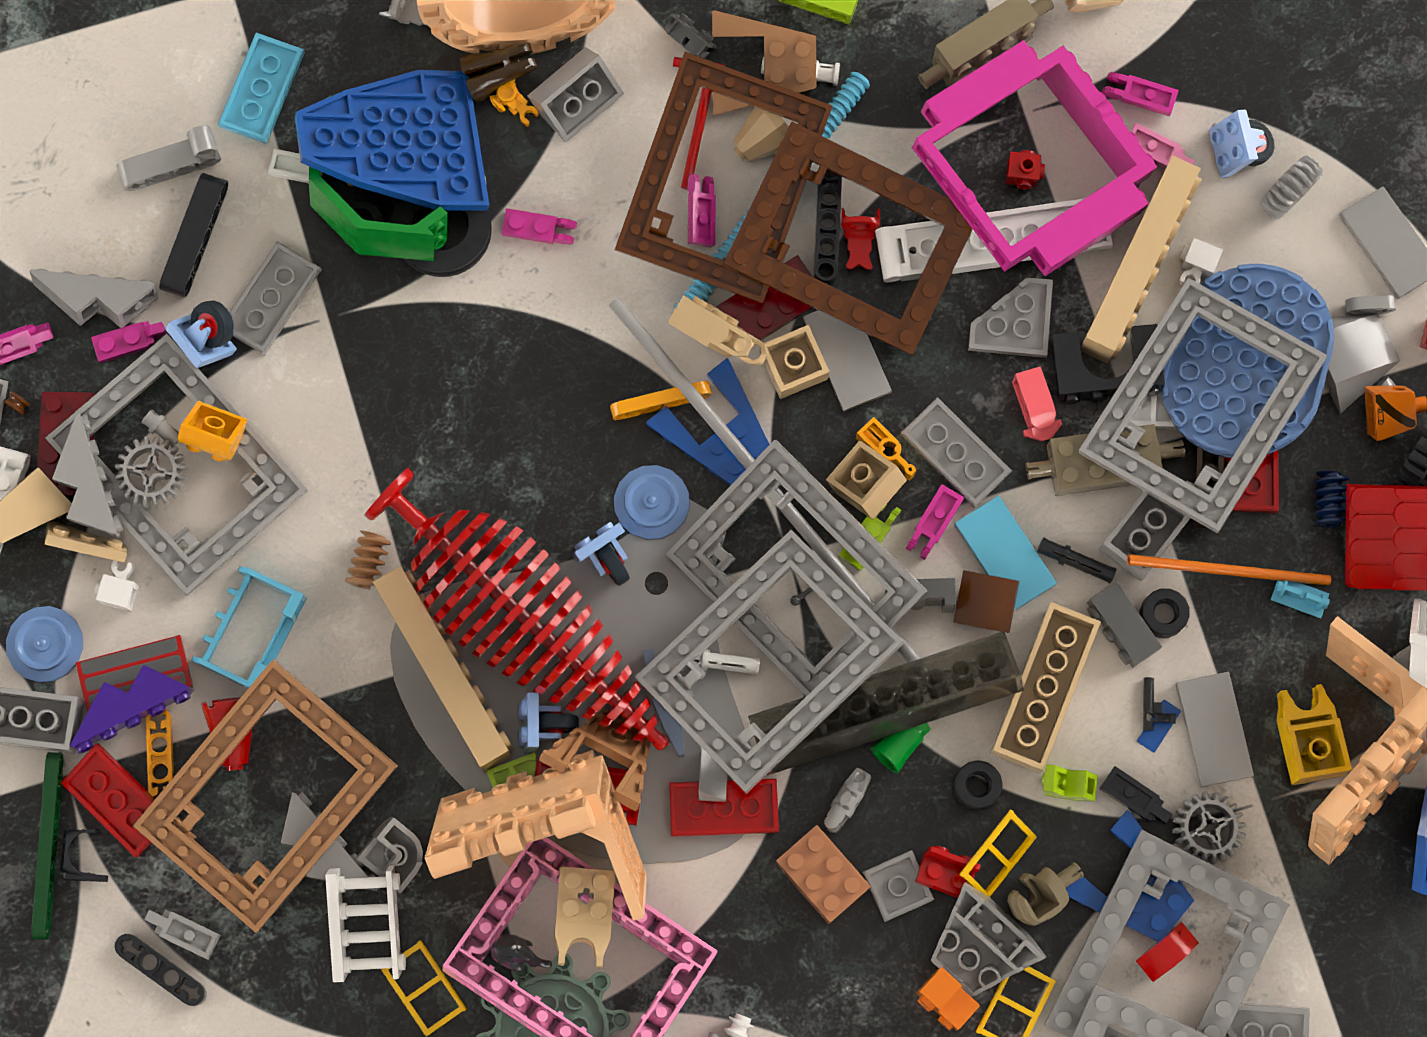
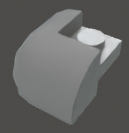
M389 817L374 831L373 837L356 858L379 877H386L387 868L390 865H395V873L400 874V890L397 891L401 894L418 873L423 863V850L420 840L414 833L394 817Z

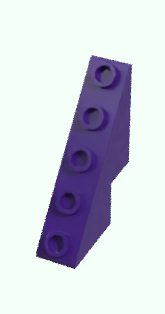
M146 665L141 667L128 693L104 682L70 746L76 749L78 753L86 752L93 747V743L101 739L102 741L110 740L118 735L117 731L125 727L127 729L134 728L142 723L141 719L149 715L152 717L160 715L166 711L167 706L173 703L181 704L191 698L190 695L194 690Z

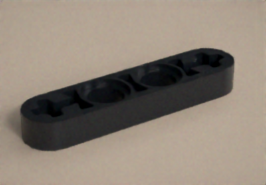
M123 934L117 938L115 942L116 953L173 996L189 1006H198L205 1001L207 991L199 981L141 939L132 934ZM132 939V947L138 951H141L142 946L145 948L138 955L136 962L133 961V958L137 955L130 951H126L125 954L122 952L124 950V946L121 945L123 941L129 942ZM149 954L154 955L157 959V965L152 970H146L142 964L143 958ZM170 970H175L179 975L178 982L173 986L167 985L164 981L165 974ZM185 978L189 980L185 983L187 987L191 989L199 988L197 991L198 995H200L198 1000L193 998L189 1001V993L184 989L180 990V994L176 992L183 985Z

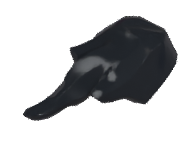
M502 935L492 944L491 955L493 960L508 969L523 971V962L528 963L531 967L541 966L550 968L552 966L550 960L537 957L528 947L533 946L532 942L517 935Z

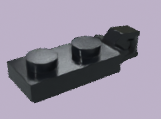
M1116 766L1113 767L1099 788L1149 822L1155 818L1165 825L1173 815L1161 807L1164 801L1159 798L1158 794Z

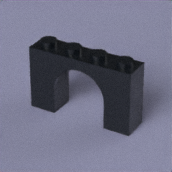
M1158 324L1132 326L1130 340L1133 364ZM1079 332L1052 334L1058 402L1065 401L1066 404H1076L1083 399H1091V401L1098 402L1106 400L1107 397H1112L1129 370L1117 378H1099L1090 373L1082 361ZM1164 370L1161 371L1146 396H1155L1162 392V389L1165 387Z

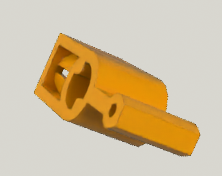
M875 417L857 432L855 439L858 442L862 441L895 464L907 480L910 481L915 476V466L908 464L900 456L901 444ZM885 447L894 449L893 456L884 455Z

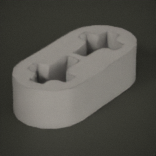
M1391 295L1362 296L1345 300L1347 315L1387 314L1396 311L1395 297Z

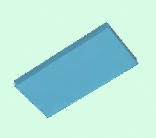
M256 33L218 122V126L267 144L304 56V49Z
M1000 496L995 497L954 523L987 575L1020 581L1014 611L1057 584Z

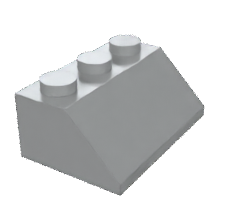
M585 47L527 96L542 118L567 142L624 93L601 57Z

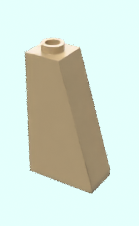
M39 467L0 500V544L69 512L72 503Z

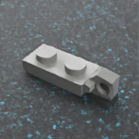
M149 910L144 919L157 926L154 932L159 934L160 937L207 960L210 959L221 937L220 934L172 911L165 910L163 915Z

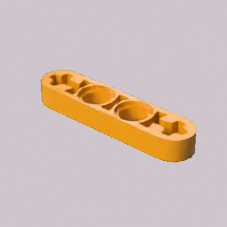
M709 381L691 383L704 399L712 396ZM675 387L615 402L610 405L613 419L621 420L662 410L666 406L671 408L690 402Z
M167 709L161 714L166 716V719L161 721V729H167L166 734L160 732L152 734V730L158 731L157 723L152 721L151 715L146 717L148 793L154 799L160 794V788H154V783L163 785L169 783L174 778L172 717ZM164 738L167 741V748L163 752H155L152 747L154 740ZM160 764L166 765L168 768V774L164 779H156L153 774L155 767Z

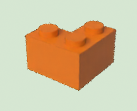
M943 967L937 969L916 992L920 997L917 1002L928 1012L934 1010L940 1016L937 1020L949 1031L952 1028L956 1031L959 1030L980 1007L961 988L962 985Z

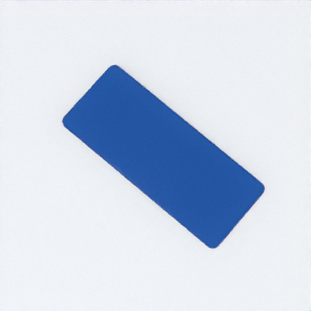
M1163 700L1161 702L1162 713H1176L1177 719L1181 710L1168 701ZM1154 723V731H1143L1137 742L1154 753L1173 724Z

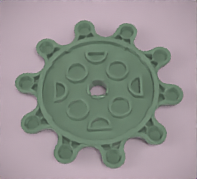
M557 954L554 957L551 970L546 974L535 973L531 966L525 962L522 964L523 971L511 970L512 976L518 983V987L533 997L537 995L541 998L542 1003L557 1013L561 1011L564 1013L563 1017L580 1028L582 1026L587 1029L586 1032L593 1037H610L613 1032L626 1029L629 1026L630 1016L626 1011L608 1010L602 1003V996L611 984L608 974L597 972L588 980H578L573 975V959L569 954L565 957L564 966L558 965ZM481 998L482 1006L494 1014L496 1024L492 1030L480 1033L476 1037H540Z

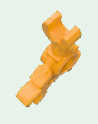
M515 79L497 88L496 95L490 96L492 105L499 112H505L506 109L503 105L507 106L513 115L517 113L520 115L521 123L524 126L528 127L530 125V122L525 118L527 113H533L536 117L539 116V112L534 106H527L528 101L518 92Z

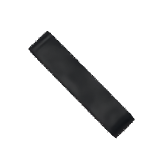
M206 173L200 175L161 276L160 290L184 298L189 294L228 190V180Z
M824 174L820 185L817 186L813 277L832 286L836 281L838 272L842 177L839 175L827 177ZM825 194H832L836 200L826 202L822 197ZM831 219L835 224L832 227H825L821 221ZM827 243L832 245L834 249L831 252H824L820 246ZM824 268L829 269L832 272V276L822 277L819 271Z

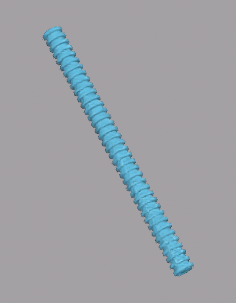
M851 72L850 78L845 80L846 84H842L841 90L836 92V97H832V103H828L832 105V109L822 134L823 137H832V132L837 130L836 126L842 124L841 120H845L846 114L851 112V107H855V101H859L860 95H864L865 89L870 87L869 81L862 74ZM746 215L741 217L742 222L738 221L736 224L737 228L732 229V234L727 236L728 240L722 242L723 247H719L717 249L718 253H714L712 257L720 260L723 257H727ZM694 279V285L689 286V291H685L684 296L691 300L696 296L703 301H708V295H712L714 292L713 288L717 289V287Z

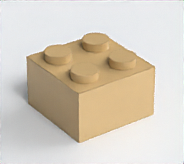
M809 325L764 343L769 352L764 364L780 399L828 380L829 369Z
M859 441L828 476L826 481L837 495L873 520L907 479L895 464L862 441Z

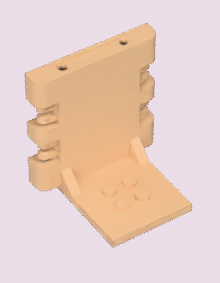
M1338 616L1330 624L1326 656L1392 706L1395 721L1377 742H1373L1361 756L1359 763L1341 784H1337L1313 812L1308 846L1328 865L1347 848L1353 834L1358 835L1364 828L1366 822L1363 820L1369 813L1375 815L1382 807L1387 795H1392L1401 784L1398 779L1404 772L1409 775L1418 764L1420 758L1427 754V688L1409 677V671Z
M593 749L575 755L563 773L552 767L545 770L542 775L533 777L528 775L527 771L507 777L506 783L499 784L493 787L492 791L483 794L472 788L441 798L425 855L426 863L434 879L470 868L473 861L499 852L503 856H508L523 851L527 843L552 835H556L558 839L582 832L605 844L633 921L644 918L647 874L621 804L612 799L615 788L603 756L596 757Z

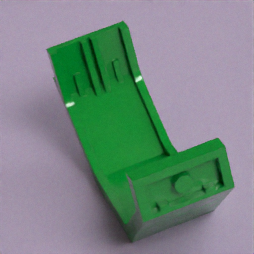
M309 167L310 206L357 254L434 261V249H440L447 240V212L441 206L414 225L364 220L322 179L319 170Z

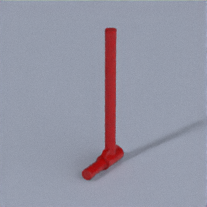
M674 57L673 67L679 68L682 58ZM704 88L701 90L681 188L687 190L689 176L695 172L712 92Z

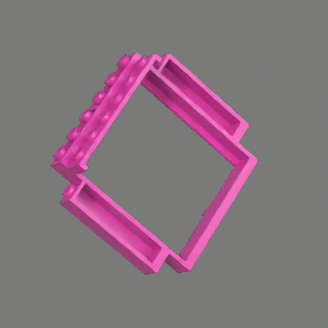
M1023 40L927 100L921 110V113L932 128L916 138L912 146L913 151L1004 272L1030 256L1039 270L1046 276L1140 215L1149 204L1144 192L1138 189V187L1157 168L1153 157L1140 146L1137 136L1127 129L1120 114L1114 112L1113 105L1102 92L1098 91L1092 83L1090 75L1081 69L1074 54L1068 51L1064 45L1039 60L1036 51ZM1037 79L1039 81L1043 79L1117 178L1013 246H1010L977 202L972 190L964 185L934 143L1033 80Z

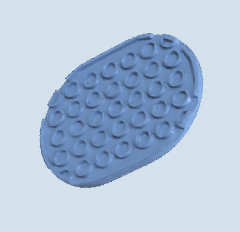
M1237 265L1236 268L1214 273L1200 285L1327 355L1322 367L1269 450V454L1287 446L1299 437L1311 423L1317 412L1333 351V320L1322 296L1316 289H1313L1305 282L1301 276L1273 265ZM1196 316L1163 368L1165 387L1162 389L1164 406L1172 423L1186 439L1205 451L1232 458L1285 374L1288 366L1201 317Z

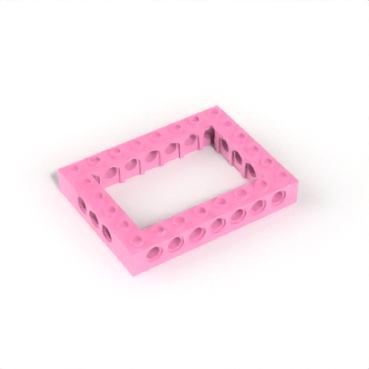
M546 837L526 844L525 850L520 852L444 963L443 972L540 1037H593L586 1032L587 1029L585 1027H578L563 1017L564 1013L561 1011L557 1013L542 1003L540 997L537 995L533 997L518 987V983L515 980L511 982L496 972L494 966L491 964L487 966L482 962L491 950L494 941L502 934L542 874L558 884L560 867L594 869ZM614 883L612 921L677 963L630 1036L663 1037L718 951L646 903L644 918L633 921L622 889L618 884ZM582 894L581 897H578L587 904L592 899L588 894Z

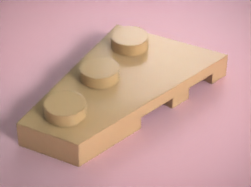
M52 520L47 522L45 545L125 563L127 545L123 544L122 541L114 538L107 539Z

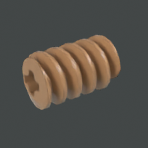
M360 530L365 537H358L357 543L363 547L354 548V553L360 557L351 558V563L356 567L348 568V573L353 577L345 578V582L370 590L371 586H375L373 584V581H375L373 577L382 576V572L376 569V567L385 565V562L379 559V556L388 555V552L382 546L391 545V542L381 535Z

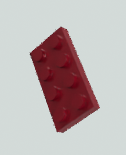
M798 255L785 262V264L813 277ZM768 287L763 303L735 294L716 306L723 313L738 320L737 326L760 341L812 309V307L771 287Z
M42 392L37 468L39 467L65 497H74L77 490L58 484L52 479L61 455L47 441L46 437L95 396V393ZM94 434L90 437V441L94 440Z

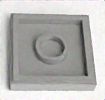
M912 850L862 872L865 880L871 886L869 889L884 922L934 900L929 887L915 882L919 864Z

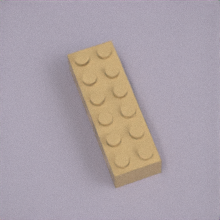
M1050 602L990 754L1039 774L1044 771L1101 621Z

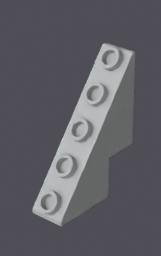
M31 269L29 271L33 284L80 326L101 310L122 329L158 299L155 284L149 280L134 281L122 277L107 278L95 274L79 275L68 271L62 273L51 272L46 269Z
M77 412L52 479L58 484L77 490L67 515L69 521L119 538V531L123 530L119 515L114 516L111 506L115 505L111 490L106 491L103 482L107 480L103 465L98 466L95 457L100 455L96 441H90L88 431L92 430L87 415L81 416Z
M303 792L299 795L296 793L291 795L281 844L284 846L293 847L321 814L319 812L315 815L309 808L312 802ZM340 835L306 875L310 879L326 882L325 874L332 868H340L341 876H345V879L376 876L373 873L368 876L362 869L364 864L356 858L357 854L355 852L350 855L344 849L347 843ZM379 888L363 889L380 893Z

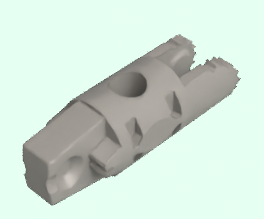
M856 768L843 783L830 805L831 809L824 820V825L830 833H836L841 830V827H843L848 818H851L856 807L864 797L871 780V775L860 768Z

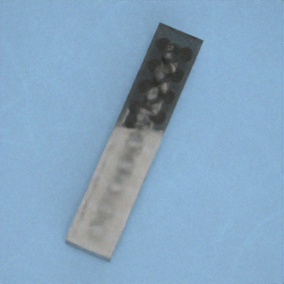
M1005 631L870 675L767 775L1024 691L1022 677ZM805 697L749 715L750 725L754 722L765 734H768Z

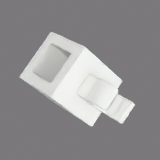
M1196 238L1192 240L1190 245L1185 244L1179 258L1183 259L1180 268L1186 271L1181 275L1179 284L1182 285L1187 277L1192 278L1198 284H1200V277H1211L1223 249Z
M113 560L111 569L115 577L103 574L102 580H98L96 583L94 595L97 596L96 600L102 605L132 612L139 588L135 582L128 581L129 576L133 572V564L128 562L127 568L124 571H119L118 566L120 562Z

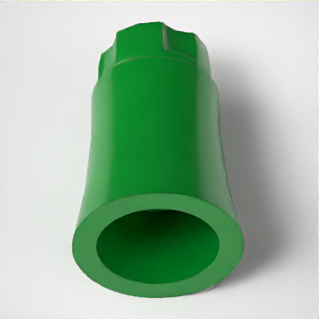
M912 712L905 720H901L881 741L871 747L870 750L887 769L899 774L907 759L924 740V736L931 728L921 716Z

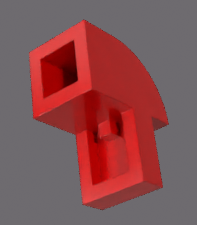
M1181 922L1160 941L1145 951L1136 962L1151 981L1154 982L1188 956L1199 942Z

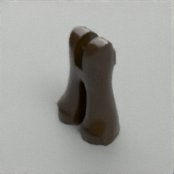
M530 42L515 44L493 52L461 56L460 63L463 73L469 77V79H466L468 90L477 103L487 99L500 86L538 68L535 58L518 61V59L533 53ZM504 65L501 68L479 75L491 68Z

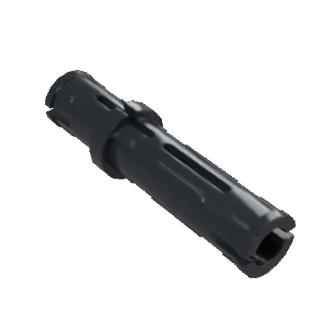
M1045 537L1042 538L1037 553L1057 560L1058 564L1062 566L1064 564L1069 565L1109 584L1112 582L1117 568L1071 550L1069 545L1064 547Z

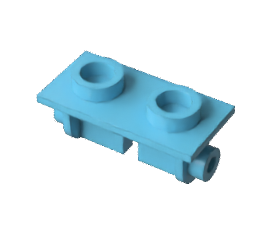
M1277 580L1271 600L1320 619L1330 601L1328 599L1329 593L1302 583L1288 582L1286 580Z

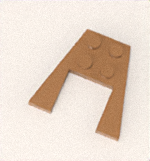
M716 10L712 11V37L764 36V81L797 93L816 88V35ZM713 92V115L751 106Z
M603 708L590 720H586L582 727H576L565 739H559L553 744L552 748L548 751L545 749L542 752L539 761L562 773L582 744L628 767L629 770L615 790L612 799L637 811L641 802L640 795L643 790V778L651 742L646 737L641 742L633 740L632 737L638 731L634 726L628 729L622 736L614 733L625 719L624 717L618 715L609 726L604 728L597 725L606 712L609 711V709Z

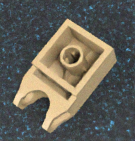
M683 295L668 321L670 325L728 358L733 355L750 365H762L769 354L766 345L762 341L737 326L738 320L696 296L691 300ZM754 345H758L761 348V355L759 358L752 360L749 358L748 353Z
M560 867L554 941L558 951V965L564 966L565 957L571 945L576 942H584L590 945L594 951L596 968L602 969L603 956L611 937L615 871ZM582 894H588L592 899L588 901V904L581 903L582 899H578V897H581Z

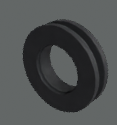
M398 199L392 212L391 223L414 225L417 222L418 216L426 207ZM462 210L468 219V229L465 237L458 245L449 250H434V261L404 260L415 270L435 277H450L469 270L479 262L489 246L492 234L489 210Z

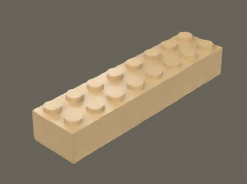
M1172 155L1084 339L1081 352L1107 364L1111 357L1117 358L1126 341V337L1122 335L1127 336L1137 317V314L1133 312H1139L1148 294L1144 289L1149 290L1159 271L1158 268L1164 260L1180 226V222L1202 178L1197 177L1201 168Z
M399 566L373 581V584L477 763L485 773L487 770L512 757L509 750L513 747L504 731L498 733L495 727L499 723L490 708L485 710L482 706L486 701L478 686L474 685L471 687L469 681L473 678L463 661L459 664L457 663L456 658L459 657V654L451 640L447 639L444 641L442 636L446 632L441 623L436 624L430 617L429 613L433 610L431 606L426 609L423 601L426 599L423 592L419 595L416 593L415 584L417 582L410 570L404 572L402 567Z

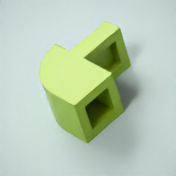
M1046 764L1045 772L1042 775L1043 791L1045 796L1052 798L1095 802L1098 775L1087 770H1067L1058 765Z

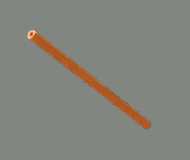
M1131 554L1127 557V564L1133 566L1278 581L1286 580L1288 582L1326 586L1331 584V576L1323 574Z

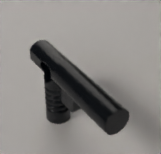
M1145 677L1143 686V731L1153 732L1154 723L1176 724V713L1163 714L1162 703L1154 702V678ZM1147 714L1153 716L1154 720L1148 721Z

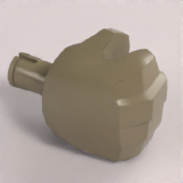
M1073 862L1058 874H1055L1048 867H1044L1036 876L1023 873L1019 879L1028 888L1031 898L1027 901L1018 891L1012 890L1008 895L1007 902L1014 918L1022 923L1036 926L1056 916L1069 901L1066 887L1084 877L1082 871L1078 872L1081 868Z

